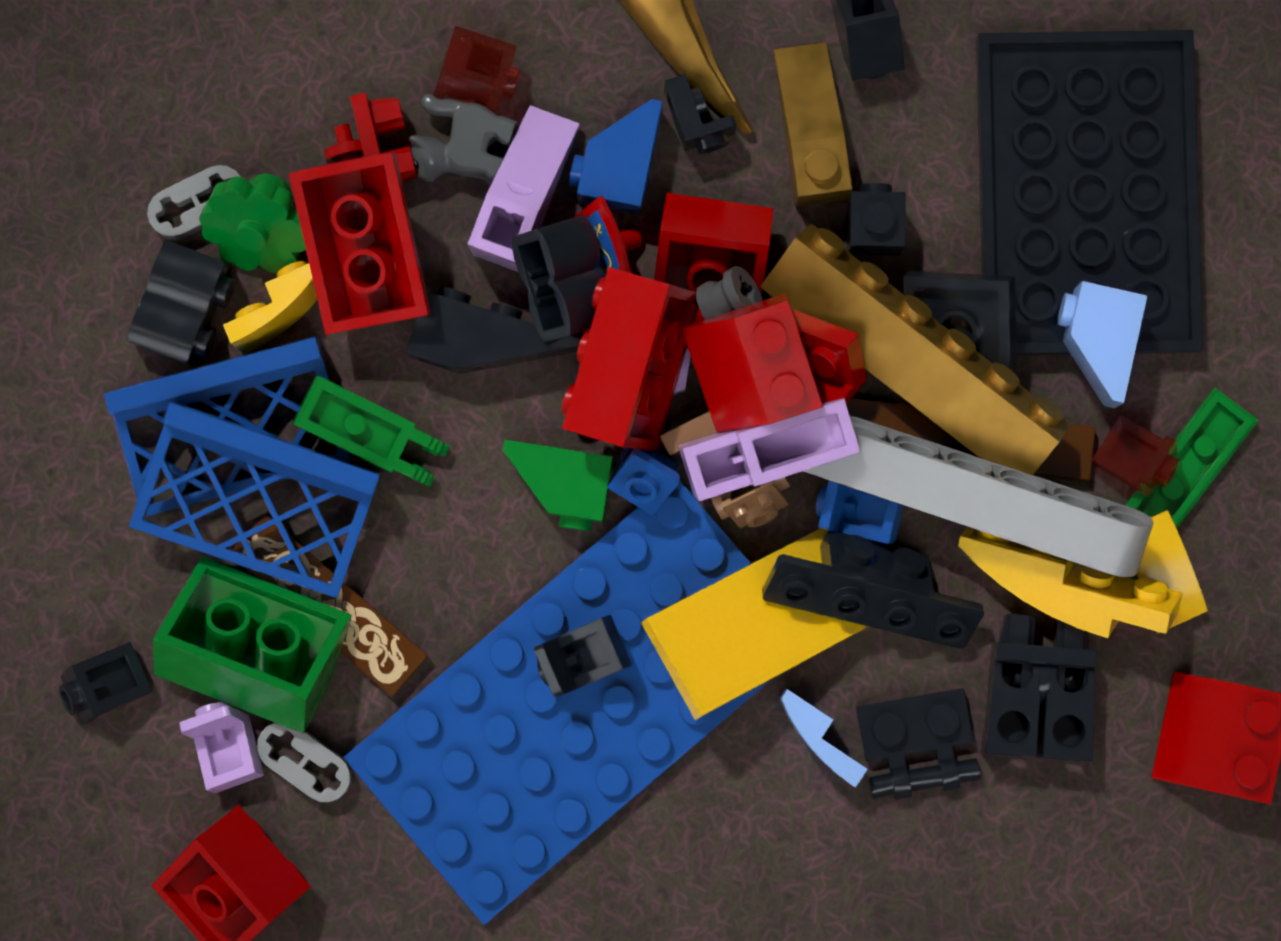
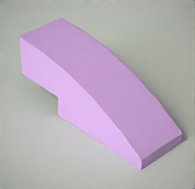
M845 399L822 403V408L770 425L718 432L678 445L694 498L698 501H703L749 485L755 487L860 453Z

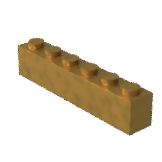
M811 224L795 237L760 288L772 297L788 293L793 310L858 333L864 368L979 458L1030 475L1036 472L1071 426L1064 419L1062 411L1056 404L1047 398L1035 397L1022 387L1019 378L1012 370L1003 364L991 363L978 353L973 341L964 333L956 329H947L944 325L939 324L932 317L930 308L924 302L914 296H905L888 283V277L880 268L869 262H861L846 251L843 241L833 232L824 228L818 229Z

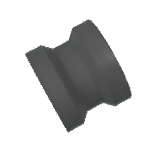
M734 266L723 274L722 280L718 282L707 281L696 290L697 304L705 319L763 301L753 278L746 270L739 266Z

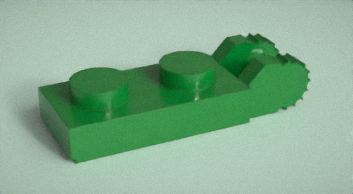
M318 375L315 376L292 423L390 473L395 470L427 487H431L435 476L431 475L429 470L399 458L407 441L410 440L420 445L422 450L434 456L440 455L445 457L450 448L444 442L414 428L415 423Z

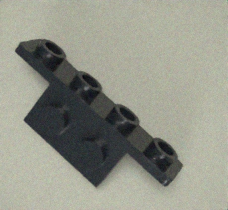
M830 530L827 531L820 544L822 564L782 554L777 558L762 588L763 600L959 649L966 647L984 616L983 605L980 603L934 592L929 555L918 553L909 548H898L870 541L858 535H847Z

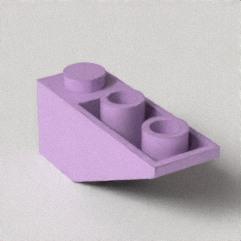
M529 106L487 192L467 245L474 256L518 272L513 256L512 236L541 228L580 123L534 106Z

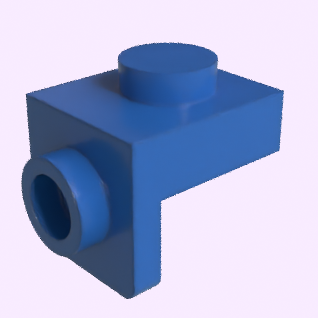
M624 448L607 488L654 516L678 485L680 475L676 471L679 464L659 451Z
M829 480L828 485H824L819 492L816 514L820 517L819 528L848 535H858L865 539L895 545L904 505Z

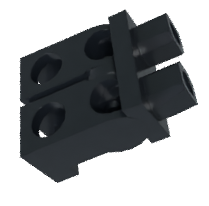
M1021 614L1004 615L999 633V642L991 646L985 725L982 733L980 753L1084 762L1093 761L1097 650H1089L1088 632L1055 619L1053 647L1034 645L1036 616ZM1040 704H1041V710H1040V726H1039V736H1038L1039 708H1040Z

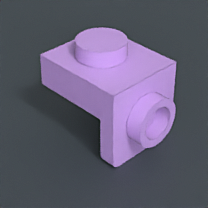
M218 702L198 708L195 711V717L179 723L181 733L194 739L207 791L218 793L264 776L249 714L228 706L226 703Z

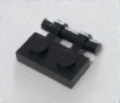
M964 688L855 707L865 761L887 757L889 774L869 777L873 799L894 795L895 800L911 798L913 791L941 786L943 791L960 789V783L981 779L977 758L956 761L953 752L954 745L974 742ZM935 749L938 765L907 770L904 754Z

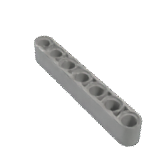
M851 415L849 416L860 453L803 471L1120 577H1133L1137 574L1154 524L1148 515L1134 508Z

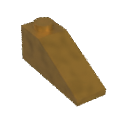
M827 43L774 49L795 207L848 200L852 191L845 135Z

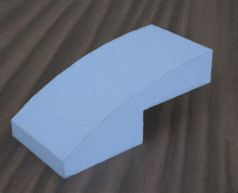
M785 689L779 699L797 733L826 766L856 788L867 768L822 739L833 719L788 689Z

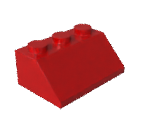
M395 151L341 160L288 173L325 335L431 314Z
M608 267L606 276L599 280L593 294L592 304L596 311L591 329L584 333L578 346L577 360L581 364L575 384L570 385L563 399L562 414L565 416L562 429L624 448L658 451L661 441L660 436L664 431L688 347L682 327L695 323L699 309L696 292Z

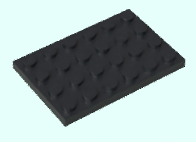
M1194 30L978 33L976 37L981 270L982 275L1015 276L1016 356L1071 355L1063 343L1065 326L1057 324L1058 315L1064 294H1073L1074 288L1082 281L1147 296L1135 354L1202 352L1203 324Z

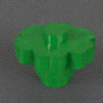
M259 174L250 181L237 176L229 179L227 182L217 183L199 216L200 224L203 227L202 236L210 243L220 245L218 250L223 260L235 263L236 266L246 271L253 270L260 265L267 272L277 273L281 268L297 262L301 252L306 249L296 206H293L294 197L291 189L283 179L276 175Z

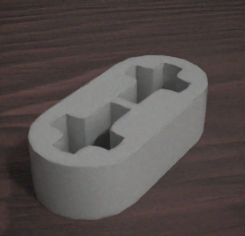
M216 165L160 191L153 196L148 205L147 215L149 223L157 233L167 239L174 240L185 238L202 230L203 227L200 224L199 216L206 202L201 203L199 198L213 192L214 185L212 181L216 178L221 177L224 182H227L233 177L241 176L229 166ZM173 201L178 207L194 202L195 207L180 215L182 221L180 226L174 227L168 221L160 222V217L166 214L164 205L167 202Z
M277 723L268 725L261 732L257 740V751L260 759L267 767L310 798L319 802H331L341 798L348 792L352 784L350 765L342 756L307 731L303 734ZM288 731L295 736L291 742L292 747L304 755L300 763L288 755H283L276 760L271 755L275 747L269 742L270 737L273 734L283 736ZM310 760L322 768H327L331 763L339 768L335 777L341 784L337 790L333 787H327L321 792L315 787L319 778L306 768Z

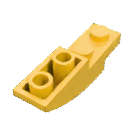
M967 527L960 535L958 546L999 585L1027 604L1078 629L1109 638L1117 623L1121 621L1166 634L1179 613L1183 592L1169 589L1161 581L1149 578L1135 580L1108 574L971 527Z

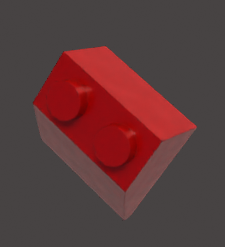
M667 193L660 229L654 280L696 292L701 284L707 281L718 282L722 280L723 274L734 266H739L746 270L753 278L762 295V288L760 286L764 282L774 208ZM698 309L695 323L705 320L700 309Z
M788 293L682 327L716 433L770 425L823 407L822 397Z
M1173 672L1151 778L1271 805L1281 758V693L1238 683Z
M239 804L199 835L151 885L199 941H253L311 888L300 875L295 864L285 858L264 834L262 827L254 819L250 818Z

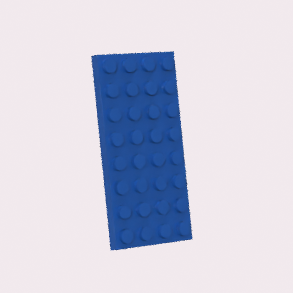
M679 480L676 488L654 516L639 507L635 509L343 758L480 922L485 925L768 683L766 682L695 720L641 624L646 618L751 565V563ZM611 615L632 666L557 698L554 697L550 687L543 682L537 668L538 659L534 652V647L602 617Z

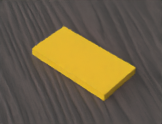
M820 528L661 610L641 623L695 720L869 627L763 600L762 588L780 555L785 554L822 564L820 544L828 530Z

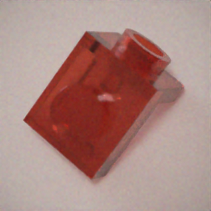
M1120 415L1092 458V464L1145 496L1150 497L1157 485L1165 488L1169 484L1181 460L1175 457L1178 452L1177 440L1168 435L1162 439Z

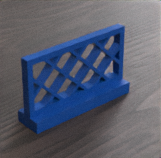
M313 336L104 393L109 415L113 414L137 501L154 453L134 442L129 420L148 415L163 423L165 416L159 412L166 411L170 402L189 406V404L201 401L221 412L219 418L225 419L228 416L245 427L280 438L264 429L279 402L298 412L300 405L283 396L293 376L315 371L316 375L330 381L320 336ZM284 379L277 392L263 385ZM254 387L273 398L258 425L231 410L241 390ZM232 393L225 406L211 399ZM300 429L293 443L299 445L306 431ZM337 446L338 453L329 455L347 462L352 461L350 453ZM138 454L149 459L144 471L142 470ZM197 454L188 471L169 461L167 463L172 473L182 477L196 470L201 459ZM236 459L229 460L235 464V467L225 484H221L226 495L240 492L256 484L253 476L234 481L241 468L249 473L251 472L245 462ZM257 469L262 480L277 474L271 471L264 473ZM197 477L179 485L182 493L189 482L202 489L184 494L188 505L219 497L215 487L210 486ZM283 477L277 481L288 479V477ZM175 495L173 498L150 502L146 517L180 508Z
M170 402L163 420L164 426L129 527L338 598L381 473L188 406ZM175 438L193 444L204 466L175 479L166 461L172 439ZM204 449L225 456L210 462ZM231 459L245 462L256 484L227 497L214 468ZM256 467L277 474L262 480ZM163 470L169 483L155 489L160 473ZM207 471L221 501L192 514L179 484ZM283 477L297 480L308 502L279 515L266 485ZM308 484L329 492L314 499ZM172 488L186 518L167 527L145 520L152 497ZM259 489L273 519L244 532L231 502ZM337 494L358 501L359 504L352 523L331 533L317 504ZM224 506L238 536L218 545L205 540L196 519ZM311 507L325 536L296 550L283 520ZM189 523L195 537L175 529ZM276 524L290 553L270 563L257 558L248 537ZM348 532L341 553L334 539ZM241 541L247 554L227 547ZM328 542L338 562L331 583L309 576L299 555ZM293 559L299 572L279 565Z

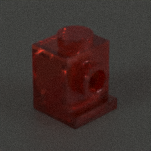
M455 26L433 96L444 99V96L448 95L470 103L480 104L496 111L502 97L512 99L521 69L511 66L517 46Z

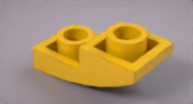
M299 261L281 268L276 274L277 278L265 283L272 303L268 305L265 303L248 305L235 314L236 319L223 324L230 343L243 355L263 346L282 334L315 304L317 296L309 263Z
M1167 510L1150 517L1154 524L1138 572L1134 577L1136 580L1142 578L1155 579L1166 584L1169 589L1183 592L1179 613L1170 626L1172 628L1208 610L1185 547Z

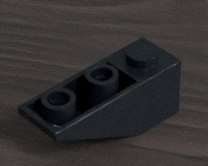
M440 287L439 294L426 291L431 314L416 317L405 353L410 359L464 374L575 353L578 351L581 338L571 335L544 342L537 332L534 323L521 320L523 315L521 310L492 302L490 310L470 304L472 296L455 289Z

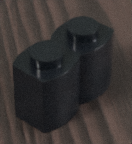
M581 215L512 236L514 261L522 281L529 289L528 302L531 317L543 341L547 342L591 329L596 311L592 304L593 294L599 280L606 275L600 268L601 256L598 237L587 217Z
M165 240L152 268L146 291L135 312L126 341L192 367L195 366L198 357L206 359L213 347L217 333L215 328L210 327L217 307L225 309L228 306L235 289L236 279L230 277L232 266L224 261Z

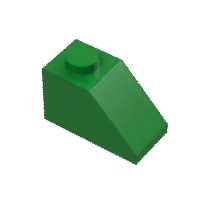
M504 440L503 452L549 515L560 517L558 527L590 532L592 522L603 524L609 491L607 486L610 482L613 465L612 456Z

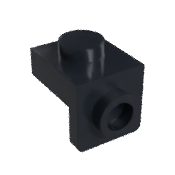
M611 615L602 617L534 647V652L538 659L537 668L543 682L550 687L553 696L556 698L632 666Z

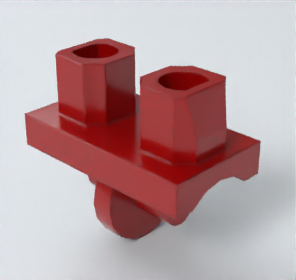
M366 92L350 96L360 140H353L350 124L334 127L338 144L324 150L326 163L382 153L378 136L406 129L399 99L383 98L369 101ZM410 146L391 150L396 153L402 184L417 178Z

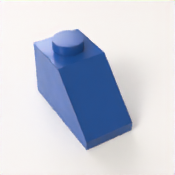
M649 100L588 140L585 156L575 154L569 186L578 188L577 199L579 203L591 204L595 199L603 196L609 209L641 215L662 114V101Z

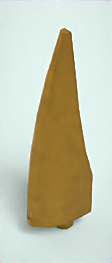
M619 0L648 40L679 75L686 74L688 83L692 88L699 86L704 99L724 117L733 115L737 128L743 133L749 135L754 132L716 62L693 0Z

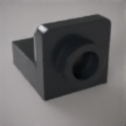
M686 74L665 80L664 94L683 150L687 151L697 148L698 154L702 155L726 147L729 144L727 137L735 135L737 125L734 116L730 115L702 124L701 119L708 117V110L700 87L690 89Z
M131 642L70 666L61 675L63 684L59 686V694L65 709L71 716L77 714L81 725L92 722L98 716L143 698L152 692V688Z

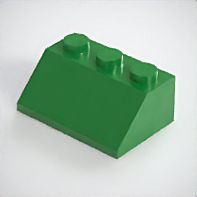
M202 556L153 638V673L156 676L304 734L327 691L352 615Z

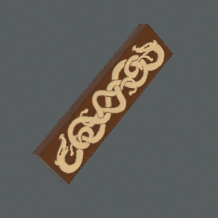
M264 514L252 528H255L271 520L272 518H270L267 514ZM276 524L248 537L257 558L271 563L290 553ZM290 535L296 550L304 547ZM241 541L233 549L247 554ZM309 551L299 555L309 576L331 583L334 573ZM293 559L279 565L299 572ZM244 567L254 577L351 614V622L340 652L391 697H394L428 657L422 649L344 581L338 598Z

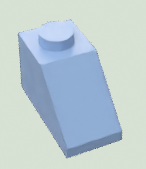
M1082 281L1074 288L1073 294H1064L1057 324L1065 326L1063 343L1102 404L1106 407L1116 408L1123 404L1125 400L1147 296Z

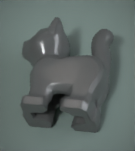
M432 94L424 95L421 99V106L428 114L440 117L447 116L453 120L448 143H444L442 140L432 136L413 135L409 137V141L412 144L411 154L418 179L433 183L438 177L452 173L465 178H478L486 181L491 186L504 158L489 154L488 149L495 142H499L501 145L509 148L516 132L517 121L504 116H497L480 104L458 99H437Z

